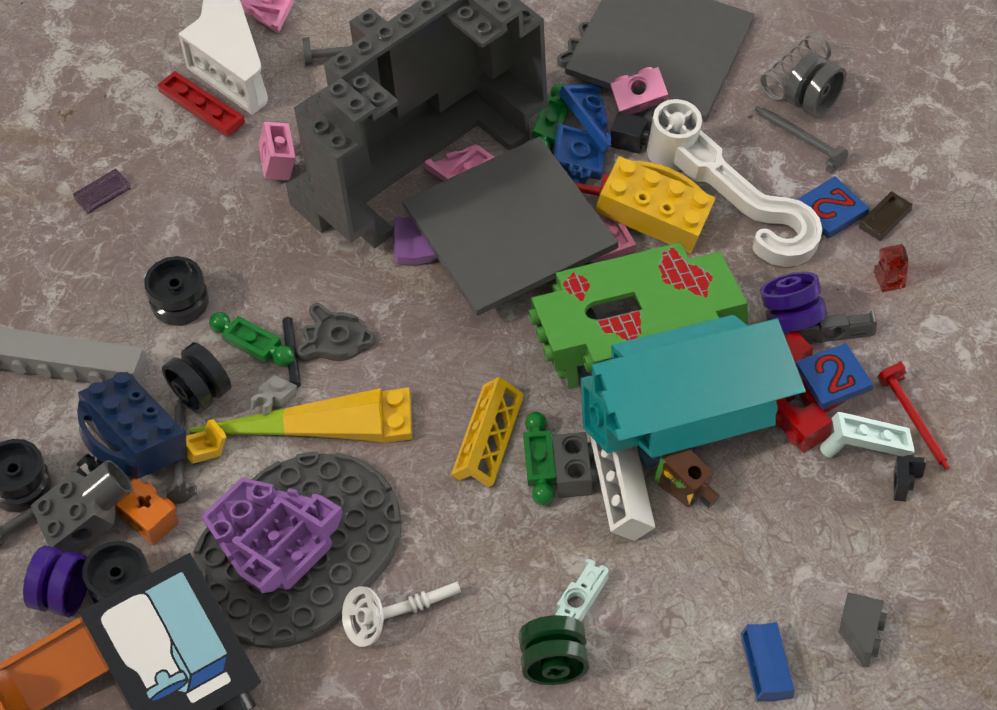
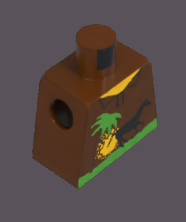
M690 448L661 457L654 482L686 507H690L698 499L709 509L720 497L709 486L713 476L712 470Z

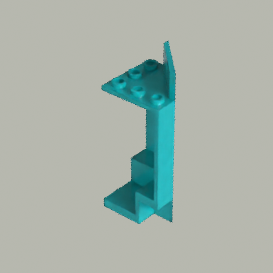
M729 315L612 344V359L592 364V375L581 378L583 429L607 454L639 445L651 458L774 426L776 425V413L778 411L776 400L806 391L778 318L747 326L735 315Z

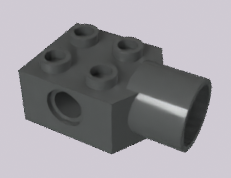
M106 460L86 477L73 471L35 501L31 507L48 546L61 549L63 553L67 551L79 553L114 525L115 505L129 495L133 489L128 477L114 462Z

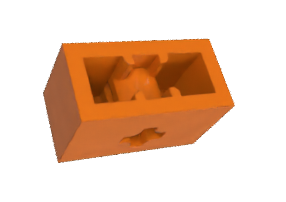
M133 478L130 481L133 490L115 505V514L154 546L179 523L175 513L177 508L168 498L162 499L159 497L157 491L150 483H143L139 479Z

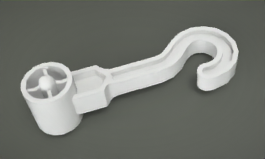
M680 99L667 100L660 103L654 111L647 146L648 158L652 163L666 166L675 171L682 170L695 182L709 183L743 214L753 220L788 225L797 232L798 236L785 239L777 236L769 229L758 230L752 248L755 254L763 260L781 267L799 266L809 261L817 251L822 234L820 218L814 210L799 200L769 196L761 193L727 164L722 158V148L700 130L702 116L696 106Z

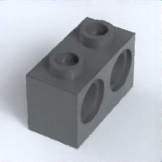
M586 432L552 435L558 498L592 495V484H597L596 466L590 467V460L594 459L592 443H587Z

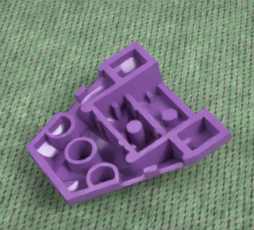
M241 478L201 517L241 580L259 592L266 593L273 592L277 588L290 589L331 548L332 541L330 535L338 528L343 510L322 495L312 494L311 497L299 495L295 489L289 488L287 492L275 490L273 484Z

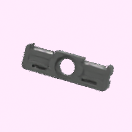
M874 311L846 316V314L826 316L818 324L798 330V332L809 344L869 337L875 335L877 321Z

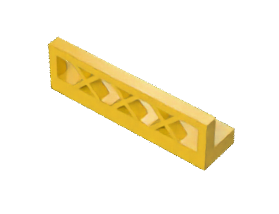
M500 376L482 386L451 476L458 481L472 476L487 487L494 485L524 397V393ZM504 392L514 398L510 407L506 406L503 398ZM501 413L505 424L501 430H499L495 420L496 415ZM490 436L494 437L497 446L496 451L492 453L487 443ZM482 459L486 460L489 469L487 475L478 469Z

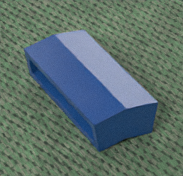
M778 623L747 624L740 634L756 700L779 701L792 699L794 697V686Z

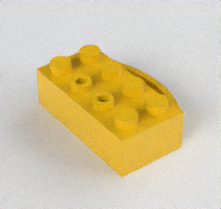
M619 156L601 191L595 211L604 217L669 245L681 242L684 250L691 254L716 197L707 194L691 179L671 168L652 162L631 161Z

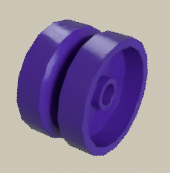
M794 272L781 275L765 283L760 288V295L763 306L768 308L766 310L767 321L778 318L783 332L806 329L822 321L828 313L824 298L820 296L822 290L818 275L813 272Z
M46 545L38 548L32 556L24 578L23 600L26 607L43 612L50 610L53 614L68 618L73 616L80 608L87 591L82 579V567L87 556L72 551L63 553L61 549Z

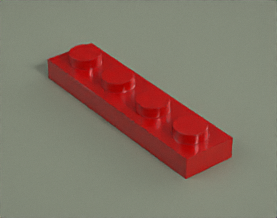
M176 71L157 85L160 93L226 137H229L245 123L243 115Z

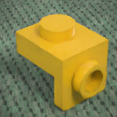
M214 419L207 421L203 432L186 436L187 458L192 464L221 456L227 437L224 430L219 427Z

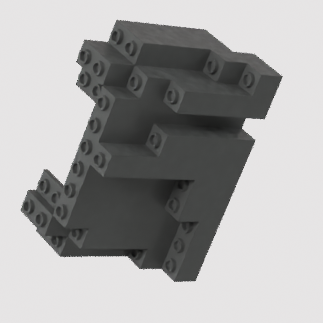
M419 0L389 21L383 19L371 8L350 20L353 44L324 63L328 86L294 107L306 171L286 184L290 205L321 233L330 227H334L350 243L361 236L375 249L393 236V227L371 209L366 202L476 126L482 128L507 150L514 149L530 140L529 118L548 106L544 18L520 0Z

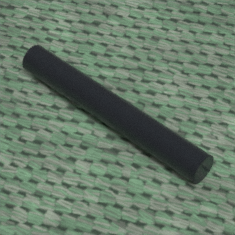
M285 317L282 319L285 346L290 347L295 355L292 363L288 365L289 381L297 385L298 388L301 386L293 319Z

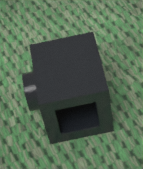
M618 112L610 130V147L640 154L643 145L648 144L650 130L647 129V118Z

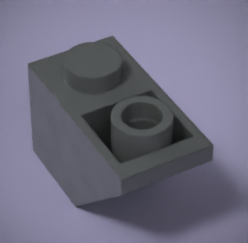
M848 592L839 633L862 666L869 667L871 656L878 657L881 639L876 638L877 630L884 631L887 613L882 612L884 601Z

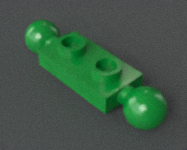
M557 83L551 88L550 95H547L548 106L540 111L531 135L532 138L540 136L549 150H551L550 145L554 146L558 124H563L569 108L559 94L562 85H566L564 83Z
M216 312L210 317V328L216 333H222L223 341L264 363L272 356L275 364L280 367H288L295 358L294 351L290 347L281 346L282 343L279 337L239 316L232 323L229 316L224 312Z
M531 412L525 419V427L529 432L523 433L528 486H535L532 490L534 502L545 506L550 504L555 497L554 489L550 485L556 484L551 430L544 431L547 427L545 415L540 412Z

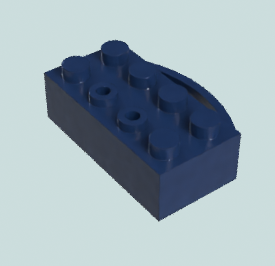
M128 372L116 373L112 378L101 383H92L89 388L78 392L77 414L79 433L87 449L101 462L104 463L106 460H110L119 466L126 475L139 479L187 457L186 432ZM85 422L109 448L101 444L97 439L93 437V435L88 430Z

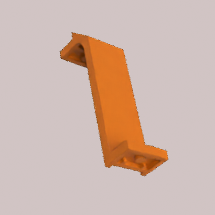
M79 618L0 663V710H43L107 672Z

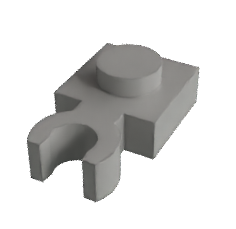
M274 375L258 388V394L251 398L250 408L255 409L261 405L263 406L262 414L267 415L272 411L273 405L281 408L294 397L297 392V385Z

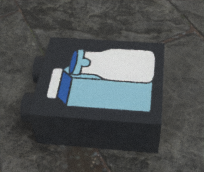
M191 553L180 557L79 612V619L128 710H250L257 706L249 691L256 688L261 683V680Z

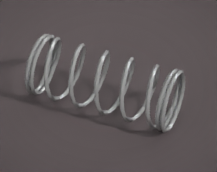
M809 33L805 39L800 41L799 46L793 47L790 53L782 57V61L776 62L773 68L768 69L761 75L760 83L768 96L776 100L785 98L786 85L775 74V70L783 73L789 79L783 63H787L795 68L792 55L802 59L800 48L806 49L809 53L813 52L809 47L808 40L820 45L826 54L825 58L827 60L830 58L831 48L823 36L817 33ZM810 36H814V37L820 39V40L824 43V45L826 46L827 51H826V49L823 47L822 44H820L818 41H816V40H814V39H811V38H809V37H810ZM798 48L799 55L792 53L794 49ZM790 55L791 63L784 61L786 56ZM781 63L782 70L775 68L776 65ZM766 75L774 77L776 83L784 91L783 96H776L769 89Z

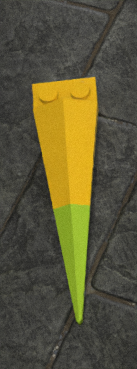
M409 387L386 391L378 388L274 410L267 415L260 413L218 422L217 424L224 430L225 435L312 436L380 443L413 439L411 391ZM206 425L190 428L188 431L190 434L203 432Z

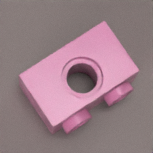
M647 67L640 70L636 75L630 77L628 75L620 76L613 83H610L617 108L621 113L633 115L669 100L659 67ZM638 86L646 89L640 95L634 94L632 91Z
M264 122L258 143L264 178L290 180L296 156L289 123Z

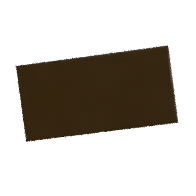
M891 191L860 221L859 228L881 241L912 210L913 204Z

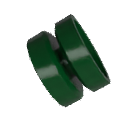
M551 615L531 620L521 627L518 634L520 649L523 653L521 656V666L524 678L540 685H559L578 680L587 673L589 669L588 653L585 648L587 642L584 624L581 621L569 616Z

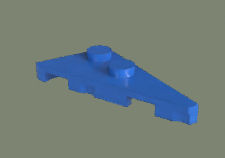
M596 84L562 85L559 94L566 105L572 110L603 152H608L611 146V134L606 132L608 119L604 109V99H601L599 95L602 89L601 86Z

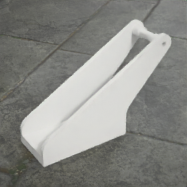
M203 0L201 16L178 34L186 67L253 115L266 105L268 95L260 73L262 69L261 62L241 1Z

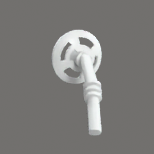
M457 581L428 593L422 591L421 595L415 594V598L409 596L406 601L382 608L379 597L372 589L365 586L356 587L348 593L343 604L342 622L345 633L353 644L360 647L370 646L379 638L383 628V620L411 611L417 613L418 609L420 611L424 610V606L428 609L432 603L461 593V589ZM365 594L366 598L361 599L356 605L355 602L358 597ZM353 615H355L356 622L361 628L359 633L355 629ZM375 632V634L372 637L367 639L368 634H372Z

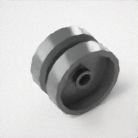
M811 52L805 55L793 69L785 87L784 97L796 107L803 106L805 112L820 118L838 100L846 82V70L835 63H828L826 58Z

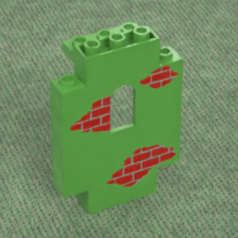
M681 242L556 272L557 284L553 285V292L532 297V309L528 310L532 326L537 325L536 335L539 344L544 343L543 352L546 361L552 362L559 379L565 380L568 389L579 387L577 366L584 365L587 372H592V364L612 359V344L729 315H735L742 322L748 324V303L721 252L689 259ZM635 296L641 310L600 320L591 319L585 314L587 309L592 306Z

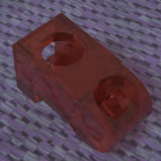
M900 244L881 248L879 250L880 261H878V265L874 266V274L881 291L887 292L905 288L908 272V255L904 245ZM897 277L898 281L887 283L890 279Z

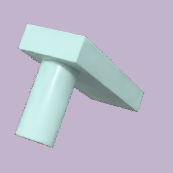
M837 412L832 417L835 432L820 445L823 455L829 458L836 455L846 444L898 456L912 455L915 452L910 428L842 412Z

